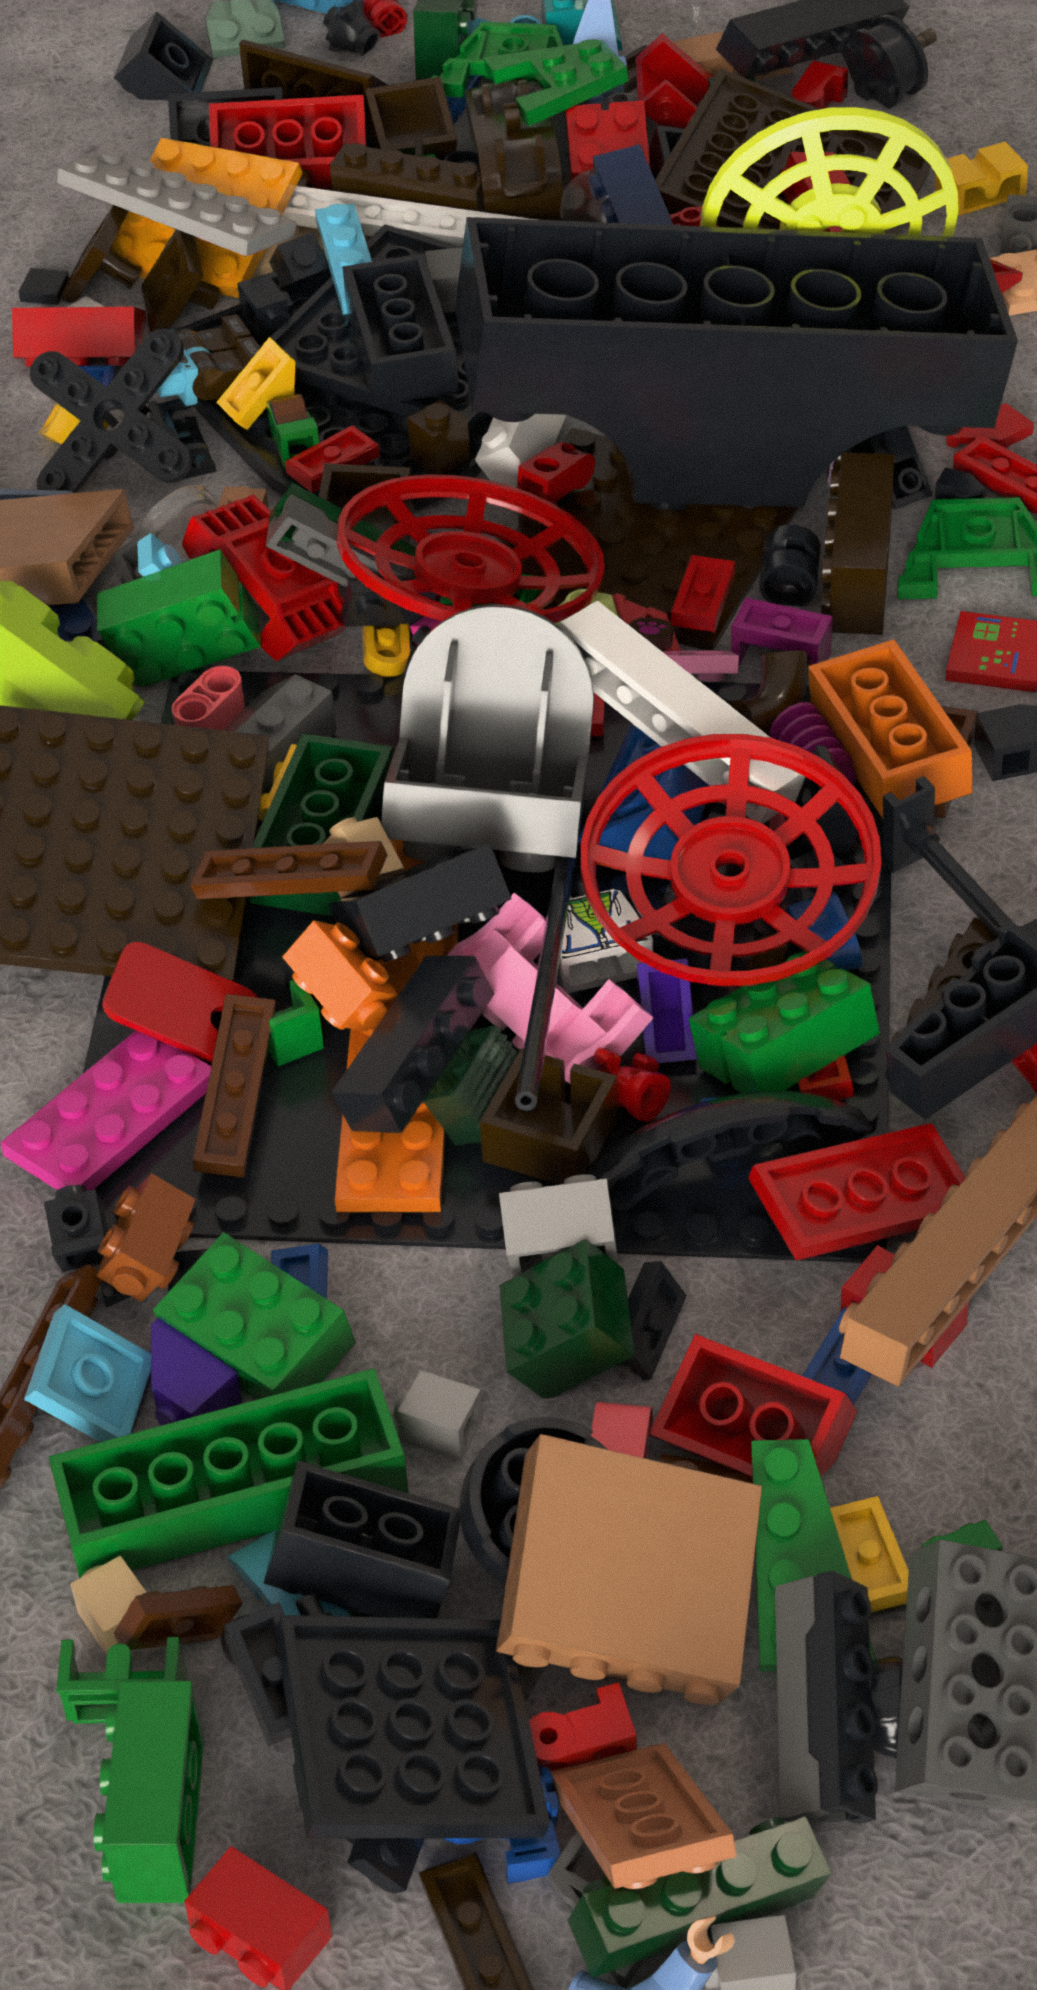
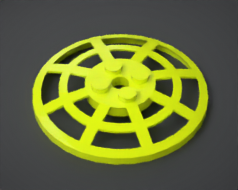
M833 107L804 112L781 120L758 132L741 145L721 166L711 182L702 205L700 227H716L721 206L731 189L752 203L744 219L743 228L757 229L761 216L766 212L781 221L779 230L824 231L829 227L838 226L843 228L840 232L885 234V230L909 222L908 235H920L922 216L946 205L947 217L941 236L953 237L959 212L958 191L949 162L939 146L922 130L902 118L882 111L858 107ZM861 130L888 136L889 139L877 160L852 154L824 156L819 132ZM802 137L807 161L785 170L771 180L763 189L742 176L749 166L766 153L789 141ZM905 145L917 151L932 166L941 181L942 189L918 200L917 194L909 181L893 168ZM853 170L865 172L868 175L860 187L842 183L831 184L828 171ZM811 176L813 189L801 194L790 205L776 198L778 194L790 185ZM885 181L900 194L906 206L882 214L874 196Z

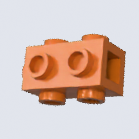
M313 920L283 955V959L293 969L292 977L297 985L309 994L314 995L322 1004L321 1013L328 1022L342 1030L349 1028L368 1031L380 1023L388 1011L387 1008L398 997L397 992L387 982L389 974L378 962L364 955L357 946L360 943L359 938L347 926L341 923L333 925Z

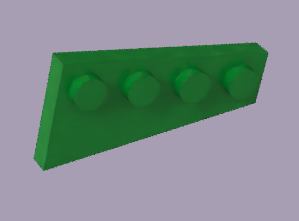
M809 1439L751 1441L752 1483L762 1486L755 1545L760 1672L777 1671L775 1586L810 1576L817 1577V1574L832 1570L852 1579ZM869 1636V1641H870V1654H871L872 1660L874 1661V1660H877V1658H876V1655H875V1652H874V1649H873V1645H872V1642H871V1639H870V1636Z

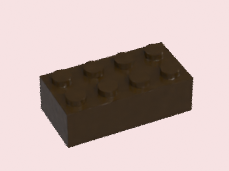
M841 452L840 470H831L830 497L837 498H829L827 525L829 526H826V555H823L822 582H824V588H830V590H822L821 614L832 616V633L883 635L892 518L894 454Z

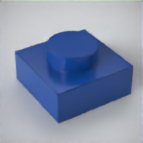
M317 1243L271 1251V1263L327 1299L328 1250Z

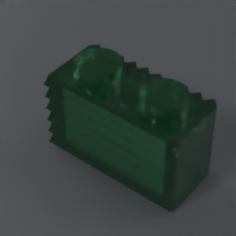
M494 1025L469 1031L423 1100L424 1104L456 1146L473 1142L481 1143L480 1120L517 1056L518 1051L511 1048L512 1043L506 1041L507 1036L501 1033L502 1028Z

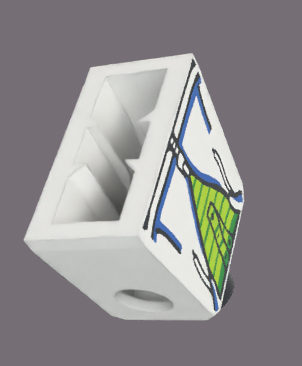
M583 882L572 884L559 963L561 987L567 993L602 986L608 979L615 983L637 978V963L643 962L634 958L618 945L598 922L586 898ZM612 889L600 892L601 899L610 917L619 928L640 919L621 891ZM651 935L636 941L653 952V938Z

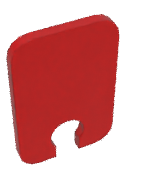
M132 942L126 945L120 954L104 995L102 1006L104 1012L112 1020L212 1063L218 1030L212 1025L211 1014L223 1011L226 994L258 997L247 987L142 942Z

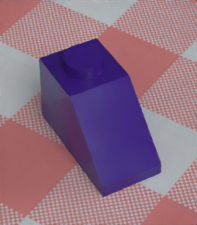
M159 1317L151 1323L152 1390L156 1405L155 1416L161 1426L242 1403L237 1371Z

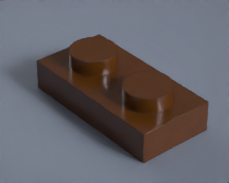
M234 1585L210 1588L207 1586H197L189 1590L164 1593L157 1591L146 1592L137 1595L130 1603L127 1612L115 1629L114 1635L118 1643L127 1645L130 1651L167 1646V1637H179L180 1644L212 1641L222 1636L224 1625L233 1620L243 1602Z

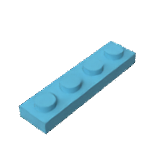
M354 203L347 205L333 204L327 208L315 209L316 224L343 315L348 314L342 266L372 262Z

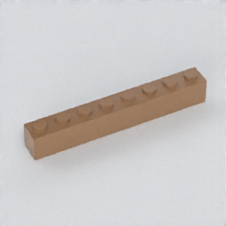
M1037 1096L1030 1104L1023 1102L1019 1106L1007 1131L1000 1129L996 1133L984 1158L977 1156L973 1160L963 1183L960 1186L953 1184L949 1188L940 1210L935 1215L928 1213L925 1216L912 1243L903 1242L889 1270L885 1274L878 1272L874 1276L861 1303L853 1302L849 1305L839 1326V1332L844 1334L840 1354L841 1359L900 1387L1037 1218Z

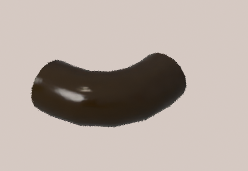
M782 651L761 655V685L757 694L752 699L735 700L729 703V705L769 736L772 723L777 716L789 706L800 703L804 699L808 666L806 651Z

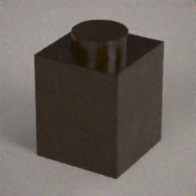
M439 400L407 418L410 458L431 474L444 475L470 460L468 419L445 402Z

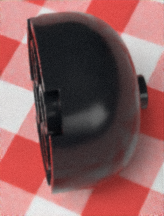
M535 1417L521 1420L507 1426L504 1431L491 1439L471 1464L464 1478L460 1493V1524L467 1546L476 1561L489 1575L506 1586L526 1452L540 1434L607 1449L591 1436L594 1431L570 1420L555 1417Z

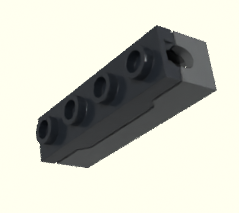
M833 1570L817 1574V1577L810 1576L775 1586L780 1817L784 1821L791 1822L806 1816L813 1832H825L856 1825V1822L861 1824L876 1820L875 1796L878 1790V1781L874 1771L873 1736L876 1723L872 1712L871 1677L873 1675V1660L870 1654L869 1641L871 1604L868 1598V1587Z

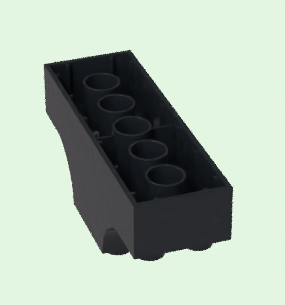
M466 217L455 308L472 412H487L490 416L505 422L525 421L534 414L568 415L596 428L607 436L624 455L634 503H648L659 510L674 511L684 510L691 504L739 505L747 508H754L756 506L805 507L807 497L814 483L822 472L841 455V452H846L856 444L874 435L905 425L919 426L926 432L941 436L957 434L963 427L995 428L1018 340L982 238Z

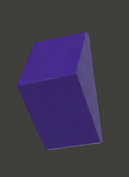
M687 958L672 960L688 966ZM637 963V1003L654 1017L641 1032L644 1054L655 1058L658 1063L696 1060L697 1054L688 1020L693 1015L690 982L662 973L645 963Z

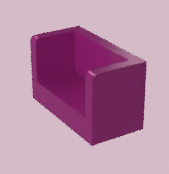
M745 598L731 626V652L739 655L738 666H740L751 644L781 651H806L809 657V666L829 660L831 656L832 616Z

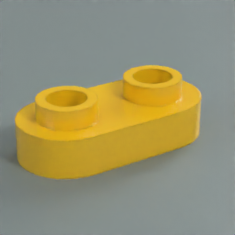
M409 624L362 626L363 663L368 670L384 677H394L405 672L410 656Z

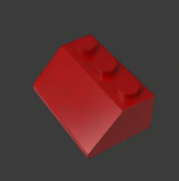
M137 307L12 308L13 358L25 359V367H31L33 361L42 353L56 351L77 366H90V358H106V366H124L144 340L146 311Z
M695 1334L649 1435L752 1478L751 1441L809 1439L820 1477H822L836 1462L858 1411L844 1392Z

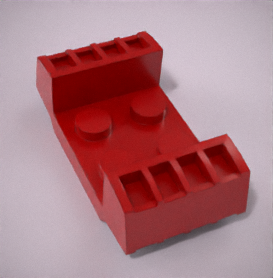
M251 494L230 504L192 516L182 540V546L190 560L219 549L222 551L237 574L239 581L270 618L260 633L261 648L277 662L342 633L347 628L344 626L341 618L344 600L339 594L337 582L265 546L271 510L254 494Z

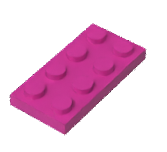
M134 1031L2 1140L3 1156L56 1190L69 1185H83L87 1191L94 1190L206 1094L211 1066L185 1051L139 1031Z

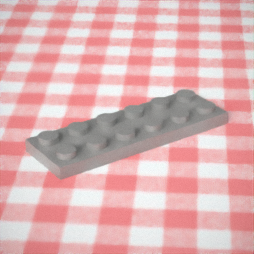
M102 149L99 154L76 158L75 162L58 168L57 183L244 256H249L295 237L296 221L282 217L278 210L259 208L249 204V200L244 197L227 196L219 193L217 188L212 185L196 184L186 180L183 174L156 169L153 163L144 160L135 161L125 157L124 153L117 149Z

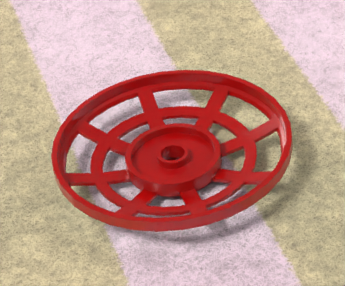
M428 474L386 480L367 487L353 496L344 506L338 520L337 548L341 559L351 573L366 587L384 599L409 611L439 621H443L457 612L471 608L473 604L496 603L525 608L557 623L592 603L599 593L605 570L604 556L597 540L571 514L530 492L480 478ZM429 497L468 500L466 517L431 515L415 518L403 503V500ZM485 504H492L518 512L542 523L548 528L530 539L511 528L483 520ZM385 505L399 522L387 529L379 537L377 543L352 531L362 517ZM444 528L461 529L463 531H445L431 535L427 530ZM481 533L502 539L508 543L515 545L516 547L510 549L505 544L493 538L481 535ZM407 535H410L418 543L415 557L390 548ZM561 538H564L582 558L587 574L560 576L555 560L545 549ZM349 543L375 556L378 571L385 580L375 575L358 559L350 548ZM532 557L542 568L545 577L521 576V562ZM389 562L413 569L417 579L399 580L391 570ZM587 587L586 591L574 600L558 607L542 610V608L552 602L559 589ZM517 589L544 590L538 598L528 604L512 597ZM432 591L450 599L453 602V606L433 601L418 593Z
M710 734L687 738L657 748L637 759L614 777L599 795L586 820L581 840V877L586 898L598 922L611 938L634 958L662 973L689 982L715 986H750L778 981L806 971L830 957L853 936L866 919L876 897L881 872L880 837L874 817L861 794L849 780L825 760L798 746L769 737L748 734ZM713 758H730L728 784L697 788L679 794L672 799L654 778L664 771L690 762ZM750 759L765 761L791 769L814 781L822 789L801 808L795 802L778 793L759 787L748 786ZM638 789L655 811L637 829L630 843L628 853L600 846L601 835L611 815L628 795ZM727 801L726 816L711 818L695 826L682 813L702 804ZM836 802L847 812L858 831L864 851L865 863L837 867L834 865V856L830 842L816 821ZM753 803L769 808L785 816L788 820L773 831L758 821L745 818L746 804ZM666 824L679 838L673 849L671 860L645 857L644 852L650 840ZM804 833L815 850L819 868L790 869V858L786 847ZM596 864L626 872V882L630 897L642 918L620 928L610 917L601 899L596 879ZM725 864H735L741 867L743 871L739 875L729 877L720 874L717 869ZM641 875L671 880L672 889L677 899L655 911L644 892ZM864 882L862 894L853 915L845 926L831 939L825 941L809 930L825 910L831 897L833 886ZM818 887L811 904L797 920L778 906L788 888ZM692 913L703 920L715 923L713 942L688 936L671 925ZM760 918L779 932L759 941L733 944L735 925L749 923ZM657 932L665 939L684 949L704 955H711L710 970L690 967L663 958L641 946L636 941ZM789 942L794 943L807 952L802 957L777 966L750 971H731L732 957H746L766 953L780 948Z

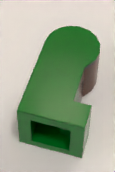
M301 394L267 401L271 431L283 467L286 469L285 461L298 455L289 453V447L305 445L311 448L318 444V427L314 417L311 418L309 412L306 411Z

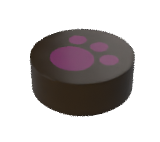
M639 618L629 623L630 627L662 652L672 646L673 626L668 621L658 618Z

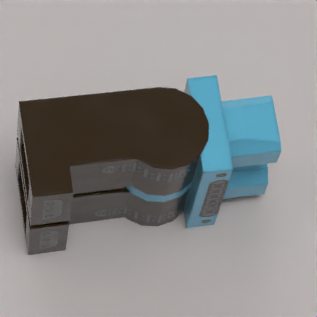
M237 314L222 317V327L198 332L191 329L179 330L175 333L183 342V357L157 390L160 398L179 395L185 406L197 404V398L202 400L219 399L259 351L260 347L252 336L250 337V332Z

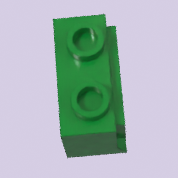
M167 1637L165 1670L132 1671L133 1660L130 1648L125 1644L118 1643L111 1646L107 1652L105 1672H78L73 1639L61 1640L56 1693H60L67 1721H73L74 1724L106 1723L108 1706L117 1705L120 1681H187V1671L179 1637Z

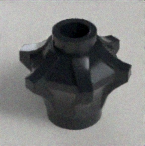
M353 0L352 3L345 7L338 8L333 6L324 17L323 24L328 29L325 39L330 42L328 49L330 51L358 52L364 56L374 48L378 41L379 30L374 28L366 17L363 3L360 0Z

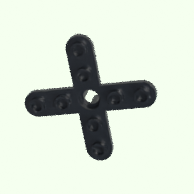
M158 329L150 333L108 387L104 386L59 352L48 351L42 353L33 361L30 368V379L33 385L80 420L39 473L37 490H62L77 493L104 458L109 459L113 457L118 450L156 478L166 483L180 481L189 473L192 466V455L189 449L146 416L149 412L146 404L179 364L184 354L183 342L174 331ZM114 409H119L125 414L122 423L117 428L115 427L119 422L109 412ZM103 421H105L109 424L110 427L115 429L110 431L105 430L103 426Z

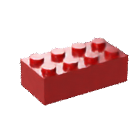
M364 95L209 104L210 147L297 162L301 170H311L313 188L332 189L330 163L345 143H357L367 147Z

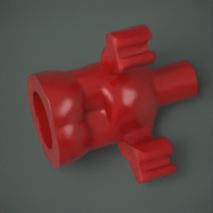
M600 1047L595 1051L593 1059L595 1064L599 1065L596 1070L617 1076L618 1107H625L629 1114L639 1121L648 1122L654 1119L663 1110L671 1090L669 1078L656 1072L659 1067L658 1061L647 1054L636 1053L632 1060L633 1067L619 1066L621 1058L616 1052Z

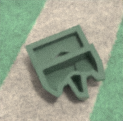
M273 0L213 1L204 15L206 32L209 37L213 58L240 54L239 42L243 39L277 49L285 48L280 15Z

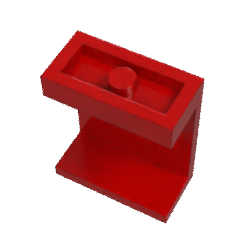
M662 33L635 57L638 101L644 100L645 114L659 126L685 129L698 108L696 104L704 98L715 78Z

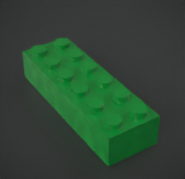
M375 1368L48 1456L79 1578L90 1568L104 1565L120 1555L131 1571L275 1531L297 1461L409 1493L405 1455Z

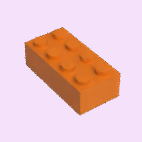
M894 639L808 666L810 703L816 705L821 716L825 718L837 739L840 740L844 750L850 755L852 768L857 774L858 782L882 818L883 795L892 792L900 801L915 793L916 779L925 776L935 787L934 806L973 793L972 750Z

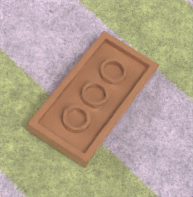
M665 1743L551 1771L553 1791L557 1793L559 1803L615 1889L619 1887L629 1889L644 1888L655 1883L658 1877L681 1871L688 1873L706 1872L716 1867L720 1861L737 1857L733 1833Z

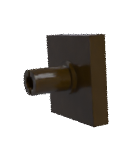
M112 205L83 250L60 295L61 299L69 303H75L95 272L98 273L99 270L122 283L130 290L138 278L142 267L112 250V243L128 210Z
M177 229L172 234L141 285L151 333L158 329H171L188 301L212 310L219 299V287L201 280L203 273L194 236Z

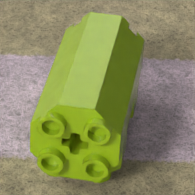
M0 581V705L133 720L145 701L134 693L132 687L135 680L134 674L126 663L86 636H77L72 641L62 640L57 631L60 626L58 615L50 607L16 583Z

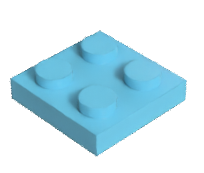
M64 1304L52 1317L24 1400L99 1442L129 1435L151 1371V1353Z

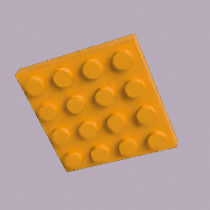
M166 138L160 139L149 161L155 165L154 168L183 174L188 181L196 184L212 185L217 188V192L227 196L244 197L249 200V204L256 207L278 210L281 216L303 174L297 162ZM128 211L112 243V250L136 265H140L142 270L138 278L145 279L176 229ZM194 236L203 273L201 280L219 287L220 295L239 298L237 283L252 279L266 249L249 256H244Z

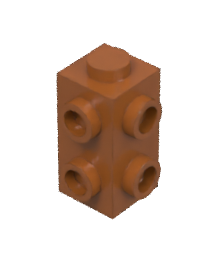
M152 1173L136 1189L132 1186L127 1187L114 1209V1213L120 1216L118 1222L108 1230L99 1246L98 1253L104 1255L96 1277L114 1286L120 1293L129 1295L140 1302L156 1287L166 1288L174 1277L179 1262L173 1259L176 1250H179L184 1245L193 1229L194 1223L188 1219L196 1199Z

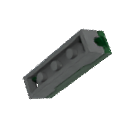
M292 483L270 512V523L268 525L265 546L346 588L348 581L359 580L343 562L337 548V526L343 509ZM363 519L352 530L376 543L385 532ZM401 539L390 548L415 557L416 547ZM349 543L350 548L358 559L375 575L385 580L378 571L375 556ZM389 562L391 570L398 579H417L413 569ZM437 595L436 602H438L442 598V596Z

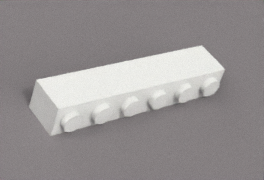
M599 601L592 603L560 623L559 627L574 641L587 663L592 679L593 692L661 747L683 739L710 734H748L769 737ZM713 758L684 764L710 786L728 784L730 758ZM750 759L748 786L769 790L793 802L796 801L805 776L782 766ZM746 804V815L762 824L778 814L769 808L757 804Z

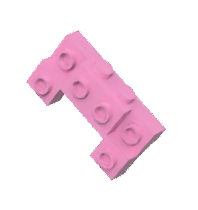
M513 893L512 899L501 907L498 915L492 917L486 925L472 936L457 943L447 956L476 957L494 992L493 997L482 1014L502 1031L507 1026L513 1030L516 1036L511 1041L520 1050L525 1045L538 965L533 960L541 952L546 918L527 901ZM609 979L584 1008L556 983L545 1055L564 1060L565 1081L570 1083V1069L574 1063L596 1070L599 1065L595 1064L593 1057L599 1047L608 1048L622 1056L654 1017L621 987Z

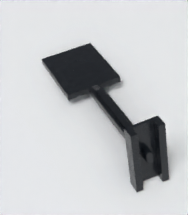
M925 776L916 779L915 793L900 801L892 792L883 795L882 862L894 873L924 858L998 938V929L1008 919H1011L940 844V838L934 832L935 787ZM1037 919L1019 926L1037 939ZM994 941L984 946L989 948L994 943ZM980 948L973 951V956L978 952Z

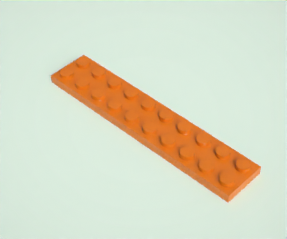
M389 839L404 867L400 872L425 862L406 856L403 853V840ZM453 924L456 932L446 938L432 943H428L427 940L416 944L409 943L410 953L388 962H383L382 959L376 961L389 974L387 982L398 995L425 956H447L458 943L459 925ZM377 1026L368 1031L350 1029L347 1069ZM451 1060L402 1133L352 1131L342 1114L335 1190L336 1212H441Z

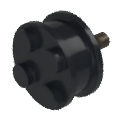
M886 14L875 19L869 30L858 29L851 33L842 47V56L855 83L854 89L856 94L866 101L873 98L890 109L899 104L903 94L913 95L921 91L928 80V64L923 49L937 41L935 31L932 28H928L919 33V35H915L901 19Z

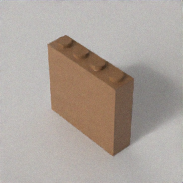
M124 489L0 500V581L16 583L46 605L78 603L112 559L113 553L122 546L134 530Z
M540 1434L525 1454L496 1652L513 1655V1660L516 1663L528 1667H544L548 1663L570 1668L572 1675L582 1679L600 1680L607 1676L625 1680L629 1688L640 1692L655 1693L665 1689L683 1693L685 1700L698 1705H715L723 1702L740 1686L762 1486Z

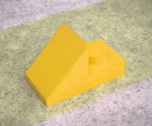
M269 337L219 398L217 403L237 424L248 430L267 407L268 400L294 395L296 361Z

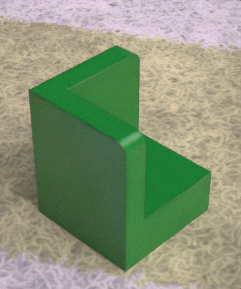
M294 980L289 981L293 1006L276 1012L275 1017L269 1020L271 1039L268 1051L278 1066L324 1049L319 1008L311 995L299 987Z

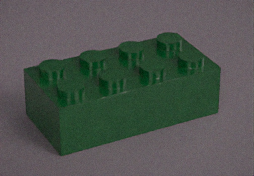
M302 733L251 848L323 844L331 836L329 832L331 827L351 817H355L357 822L378 817L381 823L384 782L393 758V747ZM323 892L314 894L250 896V902L252 904L333 916L329 902L340 898L338 892Z

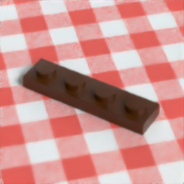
M381 841L206 851L190 886L197 899L373 890L388 855Z
M226 994L193 1156V1171L245 1178L271 1039L269 1020L275 1017L276 1000Z

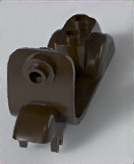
M526 79L506 81L499 84L493 82L481 84L480 88H472L465 91L469 130L473 141L476 143L479 157L484 212L536 220L565 221L560 157L551 117L528 126L520 116L518 103L515 100L517 97L541 91L542 87L539 82H527Z

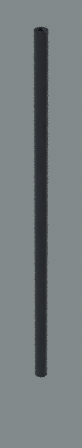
M557 856L515 1097L516 1106L524 1111L532 1110L537 1105L576 858Z

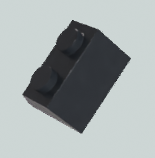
M156 11L130 37L114 79L120 83L124 90L132 93L138 99L168 101V94L201 92L213 59Z

